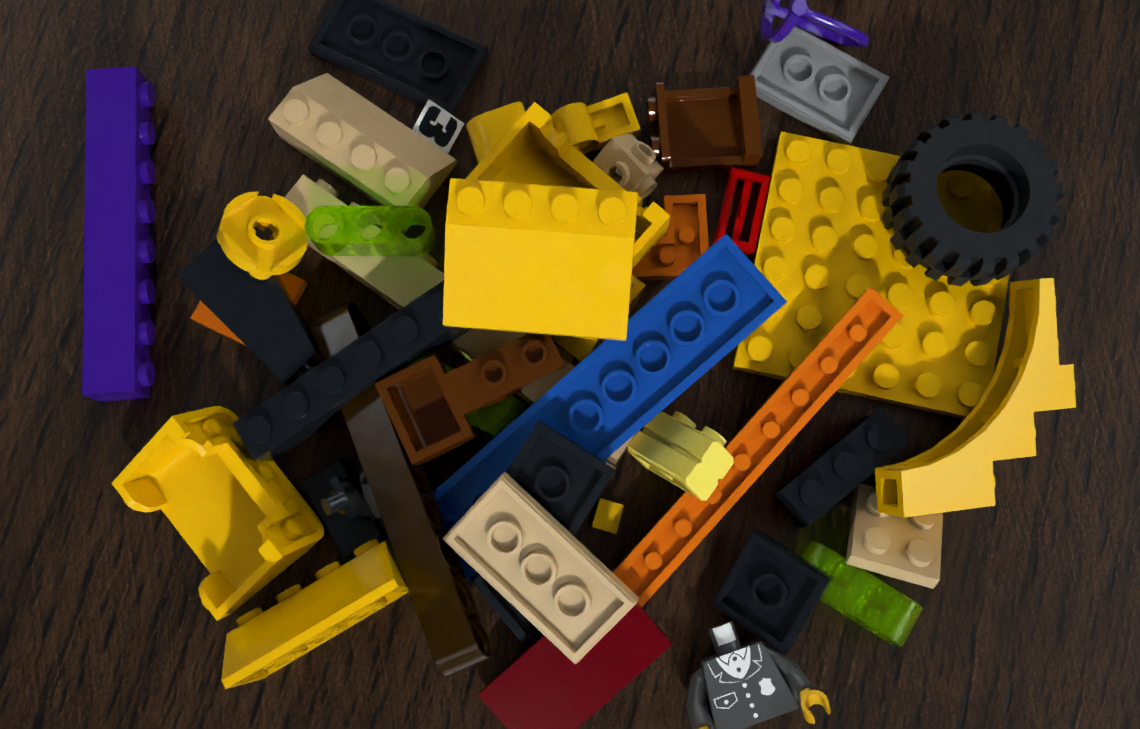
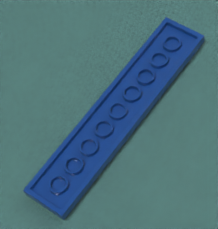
M725 234L628 320L626 341L606 339L433 492L448 532L504 472H507L539 420H542L606 460L787 303V301L731 238ZM457 553L465 577L468 580L477 571Z

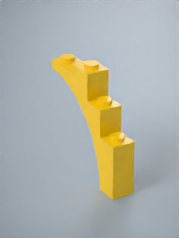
M1054 278L1010 282L1009 319L1004 346L989 385L976 407L957 429L934 447L904 462L875 468L878 513L899 517H912L995 506L994 489L996 483L993 474V461L1036 456L1034 412L1076 408L1074 364H1059Z

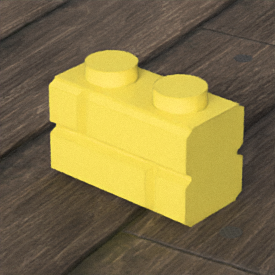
M661 411L643 427V431L637 432L627 446L628 452L645 468L701 501H707L718 486V479H723L734 464V458L723 447L727 441L719 433L707 426L700 432L695 429L696 424L678 411H675L672 416Z

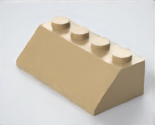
M328 73L294 86L268 118L282 140L409 227L457 164L455 158Z

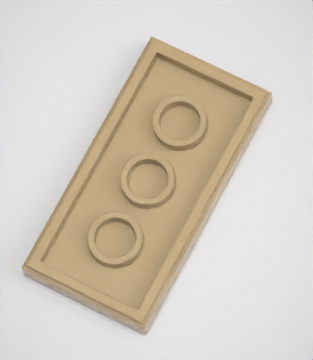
M506 472L492 484L442 538L575 665L637 604L639 599L631 589Z

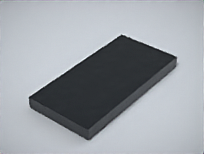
M335 0L308 47L310 53L422 107L430 99L453 116H455L489 54L488 47L387 0Z

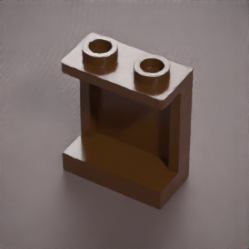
M755 75L738 76L735 87L665 91L664 82H655L654 94L652 97H647L646 107L648 122L655 121L656 135H650V148L655 152L658 163L664 168L660 174L730 170L731 167L738 169L757 167L762 155Z

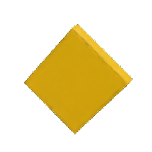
M599 498L592 528L617 534L624 505Z

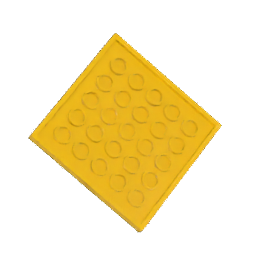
M781 131L777 140L770 175L771 180L753 264L787 303L736 346L732 369L785 380L863 292L871 286L904 316L835 392L965 419L976 407L994 375L1009 275L1000 280L993 279L989 283L979 286H973L970 284V280L962 286L948 285L947 276L942 275L937 281L925 276L924 273L927 270L925 267L918 264L913 268L905 261L909 254L903 247L899 250L895 249L890 240L895 231L893 228H885L883 215L889 207L882 205L883 191L888 186L886 180L890 171L901 156ZM961 170L946 171L938 175L937 193L940 203L945 212L956 223L976 232L989 233L1000 230L1003 220L1002 204L998 194L986 180L976 174Z

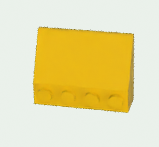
M450 178L445 223L443 326L626 341L638 192Z
M377 538L372 539L355 549L353 552L356 558L341 566L336 561L314 574L317 581L302 589L300 584H297L275 597L278 604L263 612L261 607H258L236 620L239 627L226 634L221 678L225 689L268 677L409 593L391 542L385 540L379 543Z

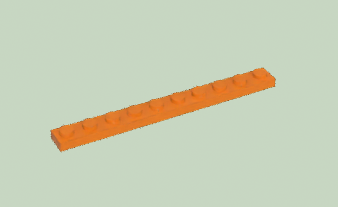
M871 286L863 292L726 444L724 448L734 458V464L723 479H718V486L707 501H701L684 491L612 571L639 597L638 603L641 607L644 606L904 316Z

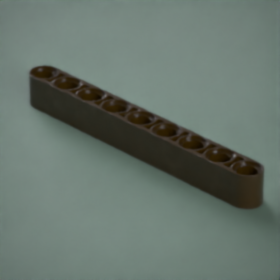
M352 301L340 305L311 322L313 335L323 362L370 330L364 315ZM373 385L341 408L434 661L445 676L451 677L492 656V645L457 553L442 539L448 533L424 468L422 464L412 465L376 386Z

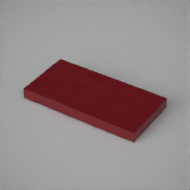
M637 602L576 665L548 638L542 635L479 692L478 696L507 729H577L672 645V641Z

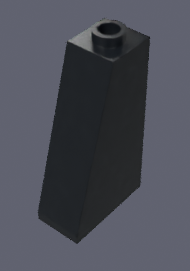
M217 238L177 275L287 386L323 362L316 343L279 275H272L266 280L252 277L249 272L244 271L230 261L223 252Z

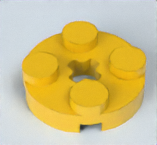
M247 192L237 196L226 206L216 235L217 241L226 256L236 266L249 272L256 279L266 280L272 275H280L290 271L301 261L308 245L306 234L308 225L303 213L288 199L273 194L272 198L258 196L259 192ZM258 227L262 231L269 228L273 232L271 240L266 241L257 237L254 228Z

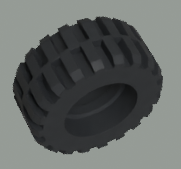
M968 112L962 120L960 116L952 115L943 118L938 125L931 124L924 129L899 158L890 171L886 180L888 186L883 191L882 205L889 207L883 215L885 228H893L895 234L890 238L895 249L899 250L902 247L909 254L905 261L913 268L918 264L922 265L927 269L924 273L925 276L935 281L942 275L947 276L948 285L962 286L969 280L973 286L985 285L993 279L1000 280L1038 254L1040 249L1049 243L1055 234L1053 226L1060 222L1063 212L1062 205L1056 204L1064 197L1063 183L1055 181L1054 176L1060 171L1054 159L1048 161L1044 152L1047 150V147L1040 139L1036 142L1027 136L1029 130L1019 123L1015 127L1006 124L1007 118L995 114L989 120H986L981 112ZM961 170L976 174L986 180L994 188L1002 204L1003 220L1000 230L989 233L976 232L956 223L945 212L940 203L937 193L938 175L946 171Z

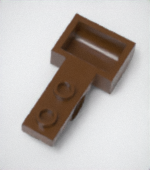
M528 333L446 373L440 358L434 354L375 383V386L412 465H419L477 437L467 417L468 414L487 405L499 403L519 393L524 387L565 368V364L550 335Z

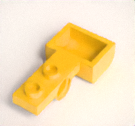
M627 92L589 106L581 102L565 105L552 114V119L548 122L560 134L562 131L570 138V144L583 155L604 148L613 137L630 133L634 137L641 135V129ZM514 102L472 118L466 124L478 164L525 113L522 102Z

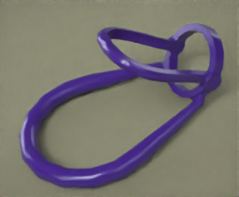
M765 0L762 3L759 30L761 37L770 42L777 43L782 41L796 25L821 38L845 46L859 48L869 44V38L863 32L808 8L806 0H791L788 9L779 5L781 0ZM774 15L784 19L781 25L772 31Z

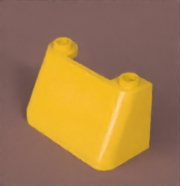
M536 102L529 107L466 178L470 180L626 191L571 145L567 134L563 131L560 134L552 125L548 124L552 116ZM639 195L633 267L668 232L671 217L654 201L649 207L642 208L643 198Z
M212 406L171 416L112 482V485L121 495L125 504L131 509L145 513L161 509L210 572V575L200 583L198 591L202 604L210 611L216 621L232 614L310 550L324 536V527L319 517L274 461L253 460L232 424L239 417L222 406Z

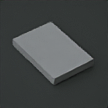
M796 25L782 41L777 43L770 42L750 74L755 75L758 98L838 143L845 145L851 144L890 78Z

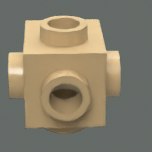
M631 133L611 138L592 161L626 191L638 192V195L643 199L656 188L657 183L655 179L664 169L656 160L655 152L647 144L638 141Z

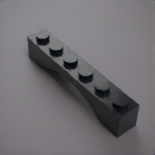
M444 280L232 423L253 460L276 461L310 438L331 416L375 385V383L424 355L453 342L472 329L443 326Z

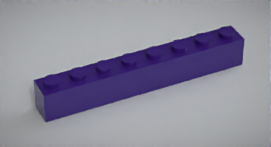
M137 67L86 70L82 395L99 402L149 399L150 386H153L155 383V368L153 362L150 361V345L155 342V326L150 319V304L155 301V286L150 278V263L155 261V246L150 238V223L155 221V206L150 198V184L155 182L156 175L154 163L150 159V145H154L156 136L153 122L150 120V107L155 105L156 97L153 84L147 81Z

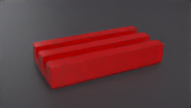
M731 167L713 245L725 234L737 179L744 180L731 240L746 256L752 257L756 248L771 176ZM752 183H759L760 187L748 240L743 242L740 241Z

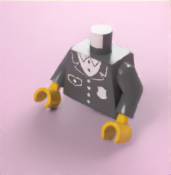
M733 621L708 629L716 654L699 660V669L691 675L685 703L691 729H745L799 709L796 701L801 702L803 716L810 724H815L814 716L808 710L814 704L822 705L830 715L831 709L827 696L823 692L815 690L800 666L787 655L771 645H764L759 640H753L741 645Z

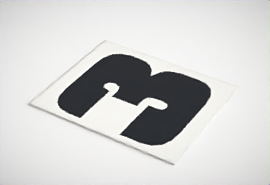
M428 99L412 130L448 154L465 123Z

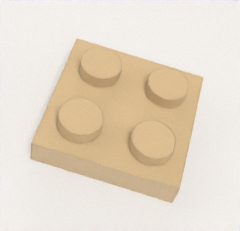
M859 484L853 492L846 564L934 589L940 581L943 513L912 517H899L878 513L876 487Z

